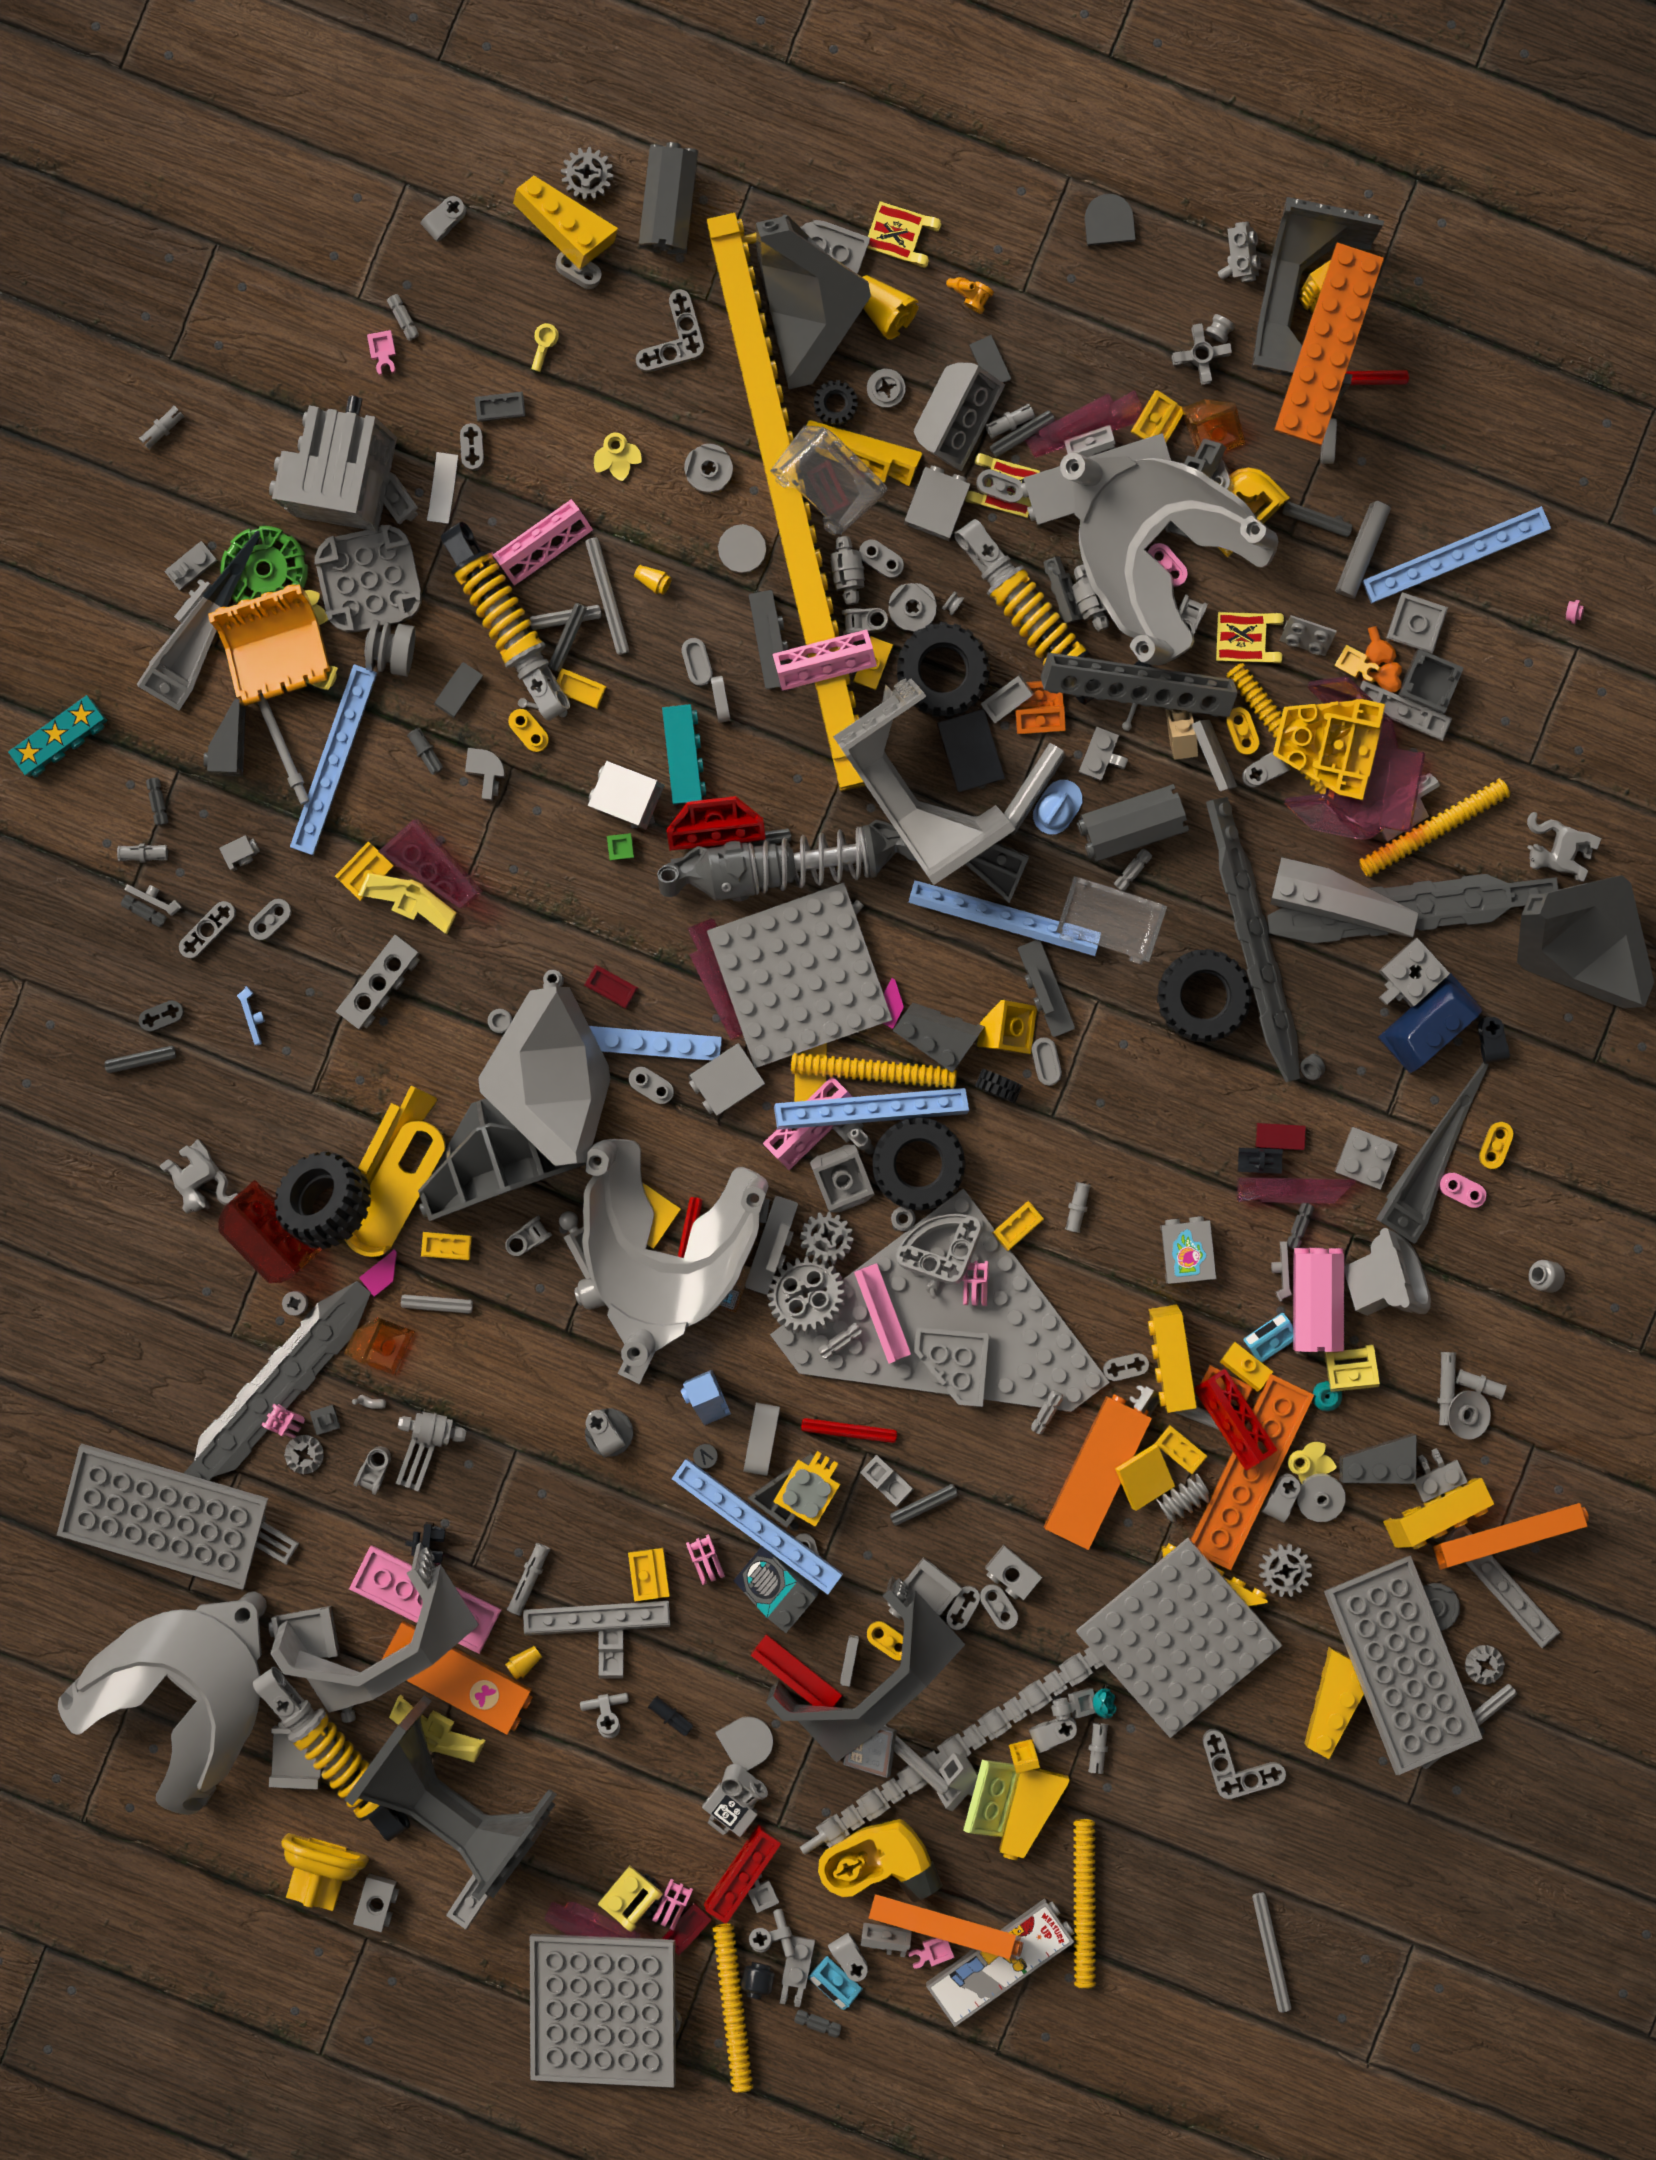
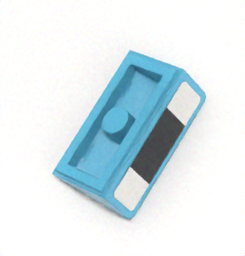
M1281 1313L1245 1337L1244 1342L1254 1357L1260 1362H1264L1293 1342V1325L1285 1314Z
M828 1956L808 1976V1979L842 2010L848 2008L863 1989L855 1981L850 1980L846 1973Z

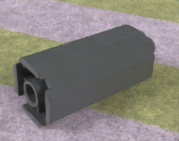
M668 142L666 147L657 144L650 145L639 237L640 249L653 253L668 251L667 254L670 255L687 254L699 150L692 148L683 149L681 144Z
M1174 784L1082 814L1077 826L1081 837L1086 836L1088 843L1085 845V850L1088 858H1094L1095 862L1189 831L1188 825L1183 827V821L1187 819L1178 793H1172L1175 789Z

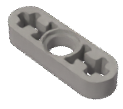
M225 901L217 903L180 941V953L187 958L198 957L235 919V907ZM221 907L225 909L229 907L228 913L230 916L229 918L222 917L218 921L222 923L219 928L218 924L211 920L210 917L213 915L214 918H217L221 914L219 911ZM205 923H211L214 926V933L210 937H205L201 933V927ZM195 933L200 939L205 941L203 945L199 941L194 946L196 949L194 953L190 951L186 953L187 946L185 944L186 942L193 943L197 939L193 937Z

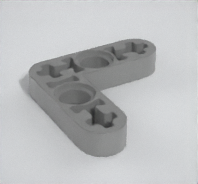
M675 290L669 297V304L679 339L639 351L636 356V365L642 372H652L695 360L703 354V340L691 298L685 290ZM681 295L682 299H687V301L683 302L685 312L690 309L691 313L687 312L676 316V313H681L679 305L673 303L677 299L676 296ZM684 318H689L694 323L693 328L689 331L680 328V321ZM697 333V336H693L694 344L700 345L697 348V353H692L691 350L686 349L690 347L688 337L683 339L682 336H691ZM674 348L677 352L676 358L670 361L666 360L663 357L665 349ZM655 351H659L661 364H658L657 359L650 361L651 366L646 367L645 363H640L644 355L653 358L656 357Z
M1210 1729L1203 1735V1745L1218 1793L1223 1798H1236L1279 1785L1285 1780L1286 1771L1277 1762H1269L1235 1773L1223 1734L1219 1730ZM1214 1734L1216 1738L1220 1737L1217 1745L1219 1750L1224 1748V1753L1219 1752L1212 1756L1210 1755V1752H1215L1213 1745L1207 1744V1741L1211 1740L1210 1735ZM1219 1757H1223L1228 1761L1227 1768L1223 1771H1219L1214 1767V1762ZM1272 1767H1275L1277 1771L1281 1770V1773L1277 1776L1278 1779L1274 1780L1272 1776L1265 1778L1267 1783L1262 1784L1263 1781L1259 1771L1263 1770V1774L1266 1775L1271 1773ZM1248 1774H1255L1258 1777V1782L1254 1787H1248L1244 1783V1779ZM1240 1777V1783L1244 1790L1239 1791L1238 1786L1231 1788V1793L1229 1794L1225 1790H1221L1225 1786L1224 1782L1228 1781L1230 1784H1236L1238 1782L1235 1778Z

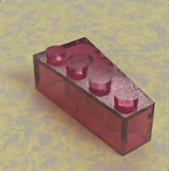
M413 819L378 851L459 908H466L483 892L419 819Z

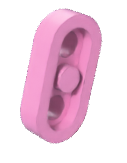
M1157 543L1152 545L1148 553L1153 557L1156 553H1161L1163 559L1158 562L1169 573L1172 571L1179 573V578L1173 579V587L1182 585L1187 578V569L1165 544Z
M1447 1173L1443 1175L1440 1181L1439 1188L1445 1196L1468 1207H1479L1486 1200V1191L1481 1185L1457 1173ZM1451 1180H1454L1457 1184L1453 1190L1448 1186ZM1472 1191L1478 1193L1476 1200H1472L1470 1197Z

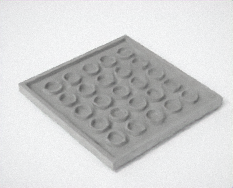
M844 883L707 930L755 1068L892 1020Z
M1189 1537L1076 1630L1083 1641L1170 1738L1282 1646L1281 1642Z
M531 1934V2080L674 2087L676 2085L675 1940Z

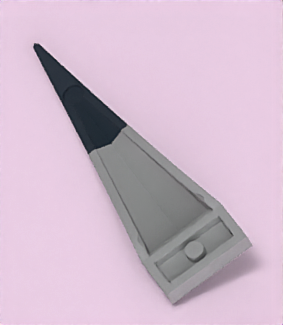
M259 530L252 535L152 658L149 666L137 683L138 687L178 711L194 687L217 631L210 623L208 614L215 612L220 607H227L260 536Z

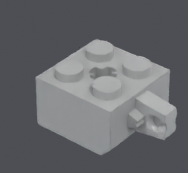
M1415 938L1379 970V973L1388 981L1385 984L1388 990L1379 999L1387 1005L1395 997L1398 1001L1403 998L1410 1007H1414L1450 973L1418 938ZM1411 966L1412 969L1417 968L1419 970L1417 972V979L1416 976L1412 978L1409 976L1411 973L1409 968Z

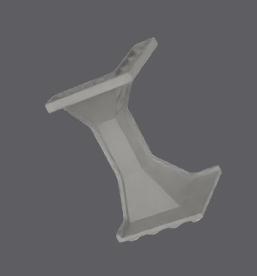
M903 679L894 686L895 690L893 691L885 685L882 704L833 737L930 881L935 885L1013 832L1015 828L996 805L979 816H970L918 801L884 751L893 719L926 697L912 679L908 681Z
M419 1543L416 1546L412 1569L407 1572V1575L420 1594L423 1605L410 1644L364 1671L357 1672L309 1654L287 1620L279 1625L270 1654L283 1674L307 1678L328 1713L374 1700L427 1669L479 1624L441 1564L437 1567L433 1562L435 1558L428 1547L424 1548L422 1543Z

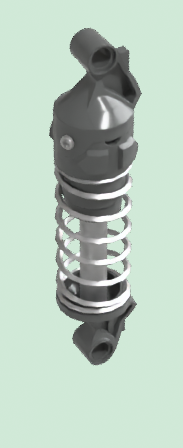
M875 820L869 825L856 828V844L847 845L845 835L839 829L837 832V847L829 848L826 836L821 832L819 834V849L810 850L806 836L802 835L800 838V852L793 853V849L785 837L782 840V845L778 846L770 844L767 840H765L762 846L755 847L751 843L742 844L739 841H731L722 847L709 849L697 846L684 857L671 859L670 863L659 869L657 877L660 893L666 897L678 895L686 884H691L705 892L714 901L727 899L744 901L749 896L758 895L759 890L764 894L768 891V888L779 887L780 890L784 891L787 883H792L794 879L798 887L803 888L807 870H811L815 882L820 886L824 879V868L827 867L830 868L833 879L839 883L842 879L843 865L848 864L852 877L858 880L861 873V862L865 877L868 878L870 876V878L877 877L882 867L895 853H900L912 861L917 860L893 825ZM854 863H856V873L853 867ZM834 866H838V874H836ZM816 869H819V877L817 875ZM800 871H801V880H800L799 875H798V872H800Z

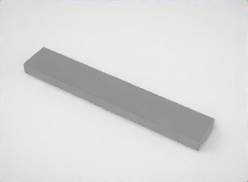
M1465 1525L1455 1528L1444 1540L1448 1542L1472 1535V1533ZM1492 1555L1466 1562L1469 1568L1541 1648L1560 1633Z
M669 1601L523 1610L525 1636L670 1627Z

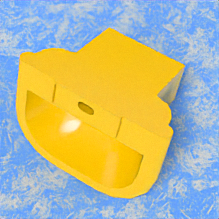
M1248 467L1237 469L1230 474L1233 483L1232 493L1244 501L1256 518L1263 524L1290 499L1267 474L1259 469ZM1218 547L1227 558L1234 553L1231 550Z
M288 1833L281 1841L285 1860L294 1867L286 1898L302 1902L304 1906L310 1908L320 1907L333 1911L336 1907L342 1882L354 1878L369 1862L367 1855L311 1837L305 1838Z

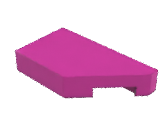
M891 978L883 995L892 1020L882 1024L893 1029L904 1006L896 981Z
M393 1250L359 1277L373 1296H376L394 1282L396 1250Z

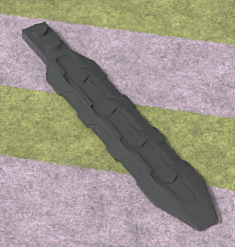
M1228 797L1207 801L1206 805L1219 850V871L1233 912L1234 926L1246 960L1247 974L1259 1008V1019L1266 1044L1285 1082L1300 1079L1297 1033L1283 992L1278 963L1275 961L1270 944L1269 930L1260 907L1251 863L1240 844L1238 830L1235 826L1232 807Z
M1488 874L1464 876L1456 880L1414 882L1413 885L1389 888L1381 886L1369 889L1417 912L1418 918L1415 929L1421 931L1436 929L1437 926L1492 922L1512 907L1525 906L1530 894L1558 890L1557 877L1507 883ZM1284 907L1267 915L1269 934L1309 943L1338 941L1341 938L1363 935L1380 936L1388 935L1389 933Z
M356 1281L318 1302L300 1322V1327L282 1347L279 1346L263 1369L250 1383H247L240 1390L233 1403L199 1437L194 1462L184 1474L210 1481L214 1476L237 1469L252 1452L251 1448L268 1430L262 1426V1423H266L269 1418L267 1416L268 1413H272L274 1409L272 1407L273 1404H279L287 1409L296 1397L311 1385L316 1379L315 1376L333 1355H337L355 1335L371 1292L359 1281Z

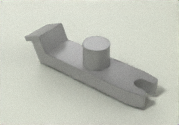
M128 884L124 889L166 910L170 916H173L179 909H183L176 900L168 905L156 899L159 889L149 885L146 893Z
M1286 1241L1280 1242L1281 1262H1271L1272 1273H1281L1282 1289L1275 1292L1280 1302L1282 1299L1292 1295L1289 1289Z

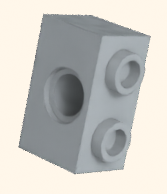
M1004 1544L985 1566L986 1570L989 1571L986 1575L996 1584L1000 1581L1007 1586L1005 1591L1014 1599L1020 1597L1024 1600L1042 1578L1038 1572ZM1009 1568H1016L1019 1571V1575L1015 1580H1008L1005 1577L1006 1571Z
M369 1873L366 1877L353 1925L382 1932L384 1926L389 1927L393 1914L388 1912L390 1904L396 1903L399 1889L395 1888L397 1881ZM373 1898H380L384 1903V1907L375 1909L371 1904V1900Z

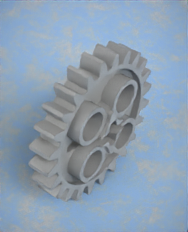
M805 1257L804 1263H801L796 1258L794 1266L787 1262L788 1269L786 1271L778 1269L781 1276L772 1277L776 1285L771 1284L768 1286L774 1292L767 1294L768 1299L772 1301L768 1306L773 1310V1317L778 1318L779 1325L785 1324V1328L788 1331L794 1326L796 1334L800 1332L801 1328H803L806 1335H808L810 1328H813L818 1333V1326L820 1325L827 1329L826 1321L829 1320L835 1323L833 1314L841 1315L838 1307L845 1306L844 1301L840 1298L847 1297L845 1291L842 1290L846 1286L843 1281H840L842 1279L840 1273H836L835 1267H829L827 1262L825 1265L820 1264L819 1259L811 1263L809 1258ZM814 1278H821L817 1284H811ZM791 1285H798L794 1291H787ZM822 1299L826 1300V1303L824 1305L819 1307L816 1306L818 1301ZM796 1307H803L801 1312L793 1313Z

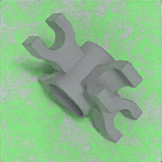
M1192 325L1194 346L1190 351L1173 353V366L1191 362L1199 369L1201 385L1211 384L1212 377L1209 368L1211 359L1230 356L1232 353L1231 345L1228 343L1212 347L1208 342H1205L1203 325ZM1198 349L1205 350L1208 358L1205 360L1198 359L1195 351Z

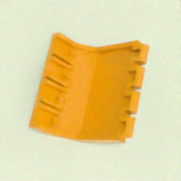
M300 584L288 585L283 590L262 594L261 597L252 600H242L237 605L231 607H220L215 612L208 614L210 623L218 631L224 645L236 697L243 701L244 706L261 701L260 693H263L265 699L284 694L283 686H286L288 692L306 687L307 678L311 685L327 680L326 672L330 671L320 626L308 595Z

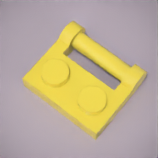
M1373 1345L1339 1352L1324 1351L1330 1392L1379 1387L1380 1383ZM1357 1358H1367L1368 1361L1335 1365L1334 1362Z
M629 1865L599 1901L598 1905L620 1922L624 1928L632 1932L636 1928L635 1924L655 1900L661 1898L663 1893ZM644 1888L648 1894L631 1915L626 1917L623 1912Z

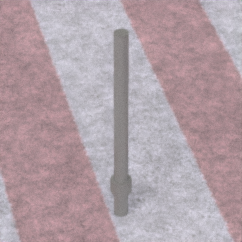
M260 693L261 701L257 703L289 777L287 780L290 787L294 788L300 804H306L309 802V798L303 786L304 780L302 775L296 770L267 699L264 698L263 693Z

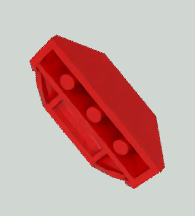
M736 796L687 802L667 828L669 851L696 848L697 846L724 845L731 841L750 842L766 840L763 817Z

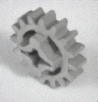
M588 147L587 153H583L582 149L578 148V155L571 152V161H563L567 169H561V174L567 177L562 179V183L569 184L566 191L568 193L574 191L575 199L582 195L585 202L588 196H591L595 201L596 194L605 195L604 187L607 189L611 188L608 180H613L614 176L608 172L613 170L612 164L606 165L608 162L607 156L600 158V150L593 154L591 147ZM583 160L579 166H575L579 161ZM593 160L599 163L603 170L596 168L593 165ZM586 170L591 171L588 179H585L583 175L586 173ZM571 178L578 180L581 183V188L576 186ZM596 182H600L598 186L591 189Z
M828 1212L826 1217L818 1213L817 1220L811 1216L808 1220L809 1224L804 1223L802 1228L804 1232H801L800 1239L804 1240L801 1248H808L805 1255H814L813 1262L822 1259L823 1265L826 1264L827 1260L835 1264L837 1257L843 1260L845 1253L849 1254L851 1249L849 1245L853 1243V1238L849 1237L852 1229H846L847 1221L842 1223L839 1221L840 1215L831 1218V1212ZM817 1227V1233L811 1236V1232ZM842 1241V1245L836 1250V1244Z
M1278 1544L1277 1551L1270 1547L1269 1552L1271 1555L1263 1554L1262 1557L1266 1562L1265 1564H1259V1567L1264 1569V1572H1261L1259 1577L1266 1578L1262 1584L1265 1587L1271 1585V1593L1278 1590L1280 1597H1283L1285 1591L1292 1597L1293 1590L1295 1589L1301 1593L1300 1585L1308 1586L1305 1577H1312V1574L1307 1572V1568L1312 1567L1311 1563L1304 1562L1308 1558L1307 1554L1300 1556L1301 1549L1297 1547L1292 1551L1291 1544H1288L1286 1549H1283V1546ZM1287 1554L1296 1557L1299 1562H1290ZM1277 1557V1563L1274 1567L1270 1568L1271 1562ZM1284 1564L1292 1568L1287 1572V1576L1283 1573H1278L1279 1570L1283 1569ZM1301 1573L1299 1579L1293 1583L1295 1575ZM1271 1578H1280L1284 1586L1277 1585Z

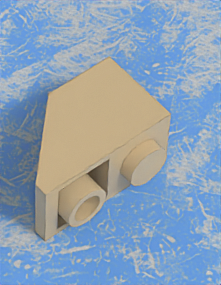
M1166 709L1170 746L1174 760L1198 757L1197 736L1192 727L1194 723L1192 713L1185 710Z

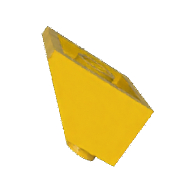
M1001 1000L980 1022V1025L985 1027L978 1036L977 1046L1031 1054L1037 1012L1036 1006Z

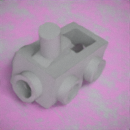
M1239 222L1235 224V228L1228 229L1230 256L1227 259L1229 265L1218 271V275L1222 280L1233 274L1234 278L1241 279L1242 282L1256 281V276H1259L1258 270L1261 268L1260 258L1256 254L1255 246L1258 244V236L1253 227H1250L1249 222Z

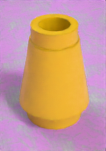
M642 565L637 567L634 578L638 579L655 594L660 593L664 595L672 581L667 572Z
M533 1646L509 1658V1662L505 1666L517 1680L520 1677L524 1678L542 1656Z

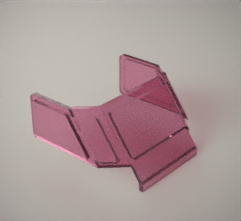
M1346 676L1316 680L1308 683V689L1323 704L1336 701H1353L1355 699L1373 701L1351 678ZM1385 712L1372 771L1363 800L1339 795L1328 787L1326 794L1285 799L1284 804L1312 830L1361 840L1374 837L1383 831L1384 828L1402 832L1411 831L1425 753L1399 749L1393 721Z

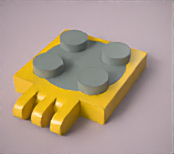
M819 1451L816 1452L809 1465L799 1459L797 1460L773 1501L815 1527L840 1486V1483L830 1478L838 1463L834 1461L829 1469L825 1466L830 1459L825 1456L821 1464L817 1461L822 1454Z

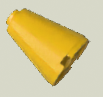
M868 275L863 276L862 278L869 283L871 294L863 309L884 337L887 339L900 335L898 330L902 326L907 328L914 319L919 308L916 304L919 303L918 300Z

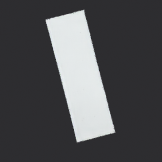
M436 453L427 521L449 523L458 455Z

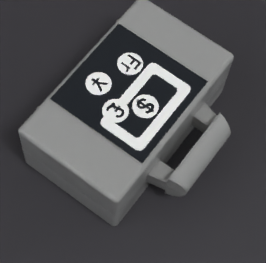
M721 1783L717 1785L702 1805V1808L711 1815L708 1824L722 1835L731 1830L741 1837L758 1815L756 1809L749 1808L748 1806L741 1807L728 1795L724 1794L721 1790ZM714 1818L726 1826L725 1829L714 1822Z

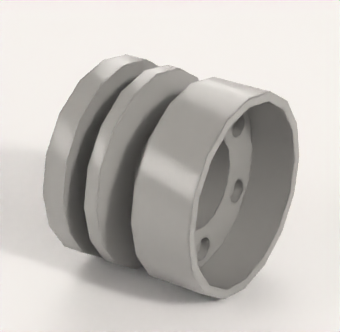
M373 620L365 642L366 670L373 671L376 661H378V672L382 673L388 662L390 663L391 674L408 677L415 646V626L398 624L395 634H391L389 622H385L381 632V622Z

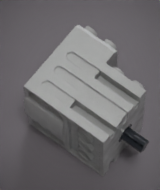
M349 396L345 413L333 409L323 411L319 407L309 405L308 412H305L303 415V436H300L298 440V450L300 452L281 451V456L276 457L274 471H277L276 481H271L269 494L272 495L273 501L284 507L293 516L378 532L397 437L376 417L368 415L365 418L360 417L363 398Z

